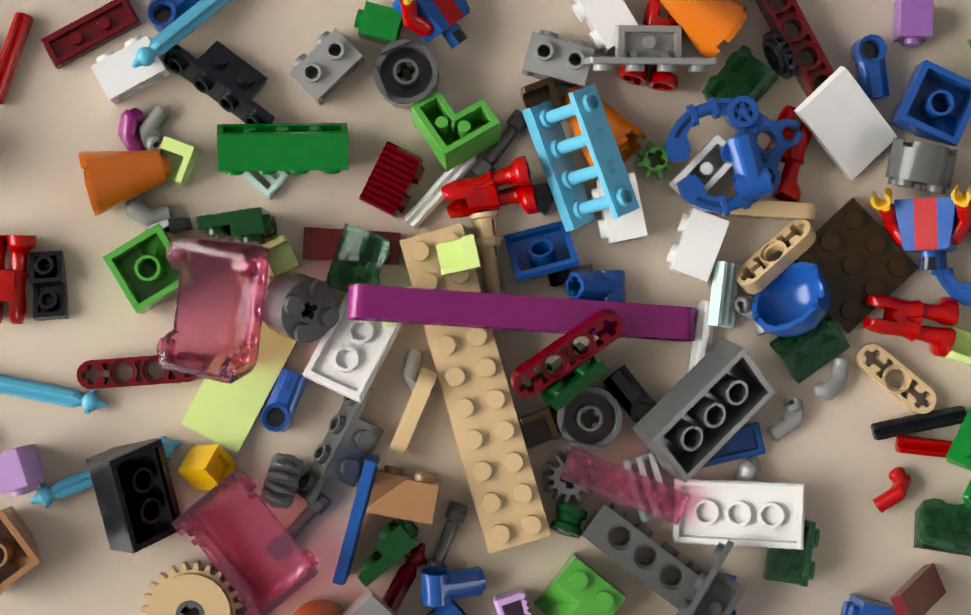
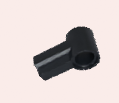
M625 364L602 381L627 412L630 419L636 424L640 421L635 415V408L639 403L647 402L651 408L657 404L651 399Z

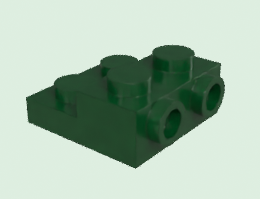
M262 207L196 217L197 229L206 233L207 236H212L213 239L232 236V238L242 242V244H246V246H257L265 244V238L277 235L275 217L271 216Z
M580 342L576 345L572 344V349L575 351H582L587 348V346ZM592 356L538 394L549 406L558 412L609 370L600 359ZM559 357L551 365L545 363V368L549 370L557 369L562 363V358ZM540 368L536 370L541 378L545 376Z
M393 519L377 534L379 540L375 545L378 551H374L360 565L362 571L358 579L365 587L369 586L417 546L420 539L417 535L420 530L413 521L403 519L397 524Z

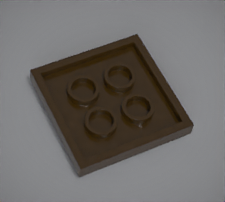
M854 197L815 231L816 240L814 244L793 262H808L819 267L827 283L830 295L828 314L846 333H850L865 317L876 309L866 305L868 295L883 294L890 296L919 269L912 259Z

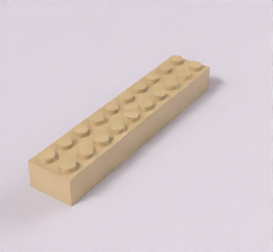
M462 223L399 240L413 288L481 292L475 269L444 277L441 273L436 245L461 239L460 237L465 236ZM423 325L488 553L491 554L550 537V529L493 330Z

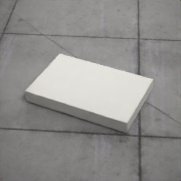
M842 66L794 110L843 175L851 181L893 142V138L898 137L847 68Z
M347 291L337 309L339 314L337 324L330 328L321 338L303 372V376L356 402L362 403L403 323L385 327L382 325V322L347 319Z

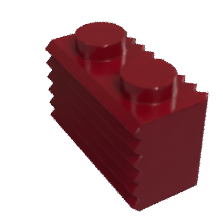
M387 141L359 197L360 201L394 218L397 212L403 214L411 199V196L407 195L411 184L418 185L425 171V167L421 166L423 159Z

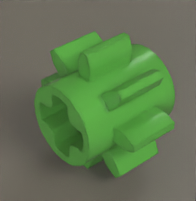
M650 140L647 142V152L643 150L636 152L639 157H642V161L636 164L635 168L640 169L643 167L646 171L644 179H647L651 174H656L657 179L662 180L663 169L667 171L673 170L674 167L668 164V157L664 150L665 142H662L659 147H654ZM656 153L660 155L659 162L663 164H658L655 168H652L650 166L651 160L647 156L652 157Z

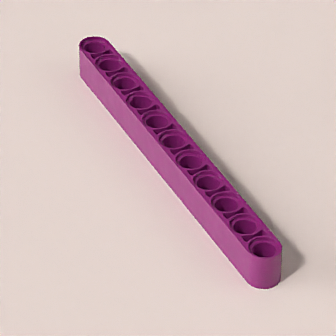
M351 284L348 291L347 319L566 334L602 309H611L620 316L624 324V330L620 338L695 341L696 308ZM608 319L602 322L607 331L613 328L612 322H609ZM593 328L589 330L593 336H597Z

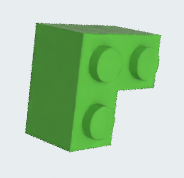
M438 90L425 99L411 105L413 125L446 172L501 141V123L484 99L455 114Z

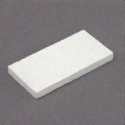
M676 477L674 478L673 543L718 545L721 542L725 545L729 539L734 542L733 546L804 549L805 483L691 478L685 483Z

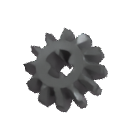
M568 451L567 461H564L562 455L558 452L555 456L560 464L556 466L549 460L545 463L548 468L553 470V473H542V479L553 480V482L546 484L544 490L549 492L557 488L552 496V500L555 502L560 499L562 494H565L564 503L570 505L571 495H574L576 501L580 504L583 502V498L579 494L581 490L587 495L593 493L589 487L585 486V483H596L597 478L586 476L585 474L593 471L595 467L593 464H588L581 468L586 460V456L583 454L579 456L575 463L573 462L574 451ZM571 469L572 473L578 476L576 483L572 481V486H566L565 481L560 479L562 473L566 475L565 470Z
M277 453L272 457L260 495L262 502L278 509L279 507L288 509L292 505L304 468L303 460L287 453Z

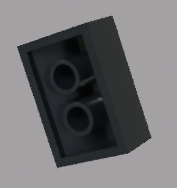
M161 438L112 447L86 459L110 550L134 554L184 529Z

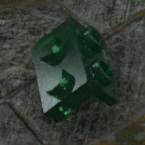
M743 45L738 51L733 52L728 57L726 65L717 75H713L708 79L702 93L706 101L712 97L718 99L748 96L757 103L779 77L777 72L755 58L750 48Z
M345 224L325 282L331 288L347 293L351 284L379 285V274L382 265L387 261L390 254V239Z
M828 313L817 328L807 334L788 338L778 336L769 344L772 350L781 358L791 377L798 384L850 348L836 320Z
M932 498L923 500L915 511L914 547L971 557V510L966 508L965 504H948L942 499Z
M804 519V549L767 548L763 575L765 580L793 583L802 587L808 586V580H812L815 573V561L811 560L813 548H817L820 538V530L816 528V522Z

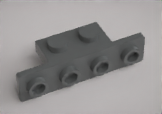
M369 388L362 403L344 396V402L338 414L330 421L329 431L323 443L315 450L314 460L310 468L299 481L297 494L307 502L315 503L328 476L352 487H355L368 453H373L384 432L380 427L359 418L373 391L372 388Z
M728 539L725 545L721 542L718 543L710 557L714 561L713 566L708 573L702 570L693 585L698 590L693 600L690 601L686 598L676 615H731L746 589L743 585L719 572L720 567L734 545L733 541Z

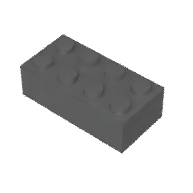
M721 339L632 429L666 472L687 483L776 392L743 347Z

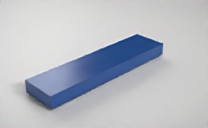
M368 453L364 461L332 583L343 586L349 577L380 461L378 455Z

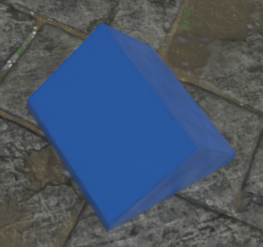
M562 221L504 235L516 284L580 266L570 232L565 231Z

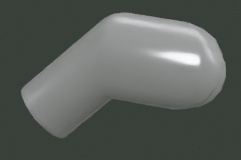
M158 105L153 108L141 124L140 134L146 150H159L160 152L162 150L160 145L163 140L160 126L169 114Z
M139 196L125 202L127 216L142 226L147 227L165 219L173 218L169 205L150 209L143 204Z
M740 295L735 298L733 308L736 313L753 321L758 336L767 334L753 320L751 311L753 298L747 295Z
M417 349L407 350L403 372L404 379L411 391L420 374L423 352Z
M833 358L832 376L826 382L818 381L814 386V394L817 398H824L826 401L832 400L846 388L849 359Z
M789 395L784 399L782 419L768 428L776 441L787 436L802 424L804 405L802 400L795 395Z
M748 457L742 460L738 465L735 480L755 481L757 472L761 469L759 460L755 457Z

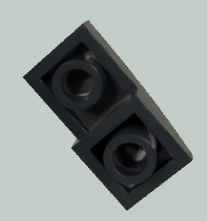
M63 251L30 253L33 318L36 321L68 319L67 281Z

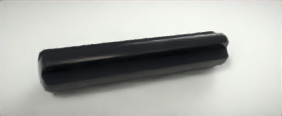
M955 406L931 411L926 414H916L873 423L871 431L875 440H883L961 424L967 414L964 406Z

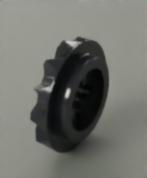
M774 29L763 35L762 48L771 69L784 79H789L797 74V61L793 56L794 52L789 47V42H786L784 36Z

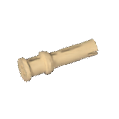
M498 210L473 213L470 219L474 220L476 248L480 252L486 293L506 294L499 246H501L503 241L502 237L498 236L496 216L499 215Z

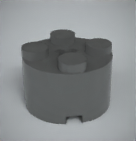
M409 39L393 41L381 50L375 62L373 73L377 88L382 97L396 108L411 109V105L425 99L438 89L439 69L437 60L432 51L419 42ZM405 68L409 72H414L412 79L406 81L405 78L399 79L402 76V70Z
M893 138L885 177L889 178L888 184L914 188V184L917 183L920 184V191L946 194V189L951 187L958 150L919 141L908 143L904 142V139Z
M288 271L279 274L268 284L266 290L269 291L265 300L261 302V314L265 324L278 334L301 343H309L320 339L330 328L337 324L339 314L337 312L336 297L332 288L325 281L302 273Z
M590 385L558 412L556 411V424L561 436L570 445L583 451H597L608 446L619 435L622 427L623 415L619 403L607 390ZM588 409H592V414L597 416V421L591 422L589 427H585V421L581 420L580 416L581 414H586Z

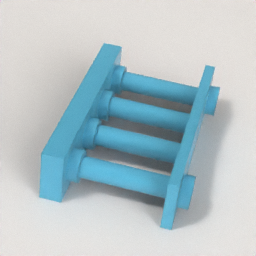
M595 84L568 93L571 103L555 109L553 101L549 100L522 110L566 232L595 221L594 212L610 208L613 219L640 208ZM576 115L583 134L566 139L560 121ZM588 147L594 165L578 170L571 152ZM599 177L605 196L588 200L582 182Z

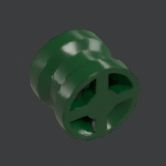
M557 503L555 509L557 516L551 522L550 529L569 537L580 538L582 533L580 525L582 521L586 520L588 512L573 505Z

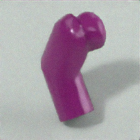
M138 108L127 109L120 116L118 135L128 151L146 150L136 135L137 125H140L144 120V115Z

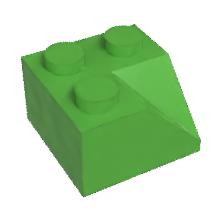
M159 223L103 257L136 313L144 314L198 281L181 251Z
M573 553L537 598L534 605L545 615H614L625 601L626 596L621 590Z

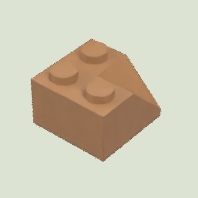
M385 465L384 470L378 469L375 474L367 513L432 525L441 483L439 480H434L435 474L416 471L415 476L403 474V468Z
M12 506L0 510L1 595L42 562L31 531Z

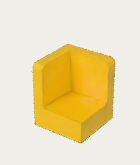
M219 444L198 445L191 447L178 472L197 491L223 490L237 463Z

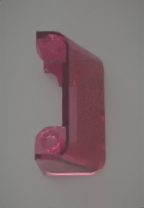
M183 237L173 239L168 247L167 260L173 269L180 270L174 327L172 331L167 333L158 342V367L231 384L249 374L254 369L258 360L263 322L261 302L266 297L270 251L268 247L252 244Z
M234 471L171 522V524L181 536L184 533H187L190 537L194 536L195 538L191 543L194 546L199 545L239 594L236 598L240 603L246 599L245 605L248 610L245 612V615H268L318 574L315 566L319 562L309 549L302 550L254 491L257 486L251 477L245 472L240 475Z

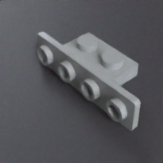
M616 25L615 57L584 58V65H593V71H613V65H625V71H645V65H657V72H676V66H688V72H708V66L718 65V58H681L682 26Z

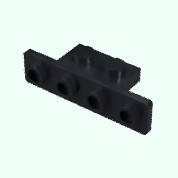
M216 41L199 59H196L178 44L166 52L164 62L170 70L183 76L201 93H206L218 102L225 111L233 113L245 124H273L275 117L252 100L266 85L268 78L220 42Z

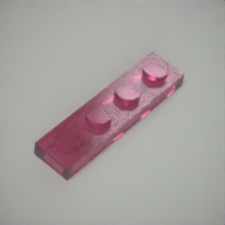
M573 446L559 475L566 481L676 525L679 524L691 496L686 492Z

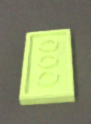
M240 310L181 424L238 454L274 388L281 369L285 367L298 341L278 334L270 329L264 321Z

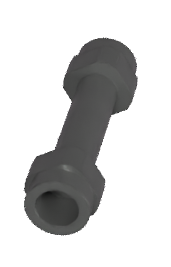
M516 109L506 121L508 126L501 134V141L493 145L483 159L479 158L471 169L474 175L481 176L490 170L494 172L495 168L493 166L518 132L522 134L527 128L521 111Z
M321 491L315 503L306 502L308 506L282 535H276L266 546L268 552L276 559L281 560L291 549L290 544L317 514L321 515L332 503Z
M450 501L445 514L447 521L434 555L428 559L425 568H446L445 559L459 523L464 522L468 507Z

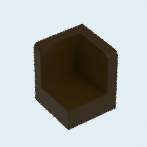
M552 76L521 88V96L526 109L549 100L553 101L555 109L562 106Z
M549 407L518 418L529 448L560 438Z

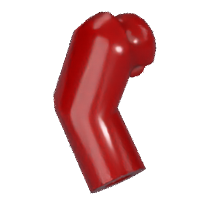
M896 467L889 473V479L893 482L891 488L873 499L874 504L881 513L902 501L906 496L912 480L910 474H906L903 467Z

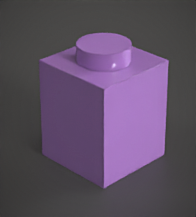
M897 0L894 3L893 41L903 42L905 47L922 46V42H926L933 37V0Z

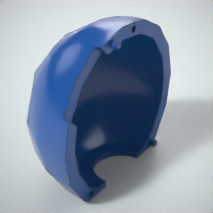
M798 262L791 264L766 288L754 295L751 307L753 320L767 333L786 338L803 336L817 328L828 313L830 306L829 290L821 270L813 263Z

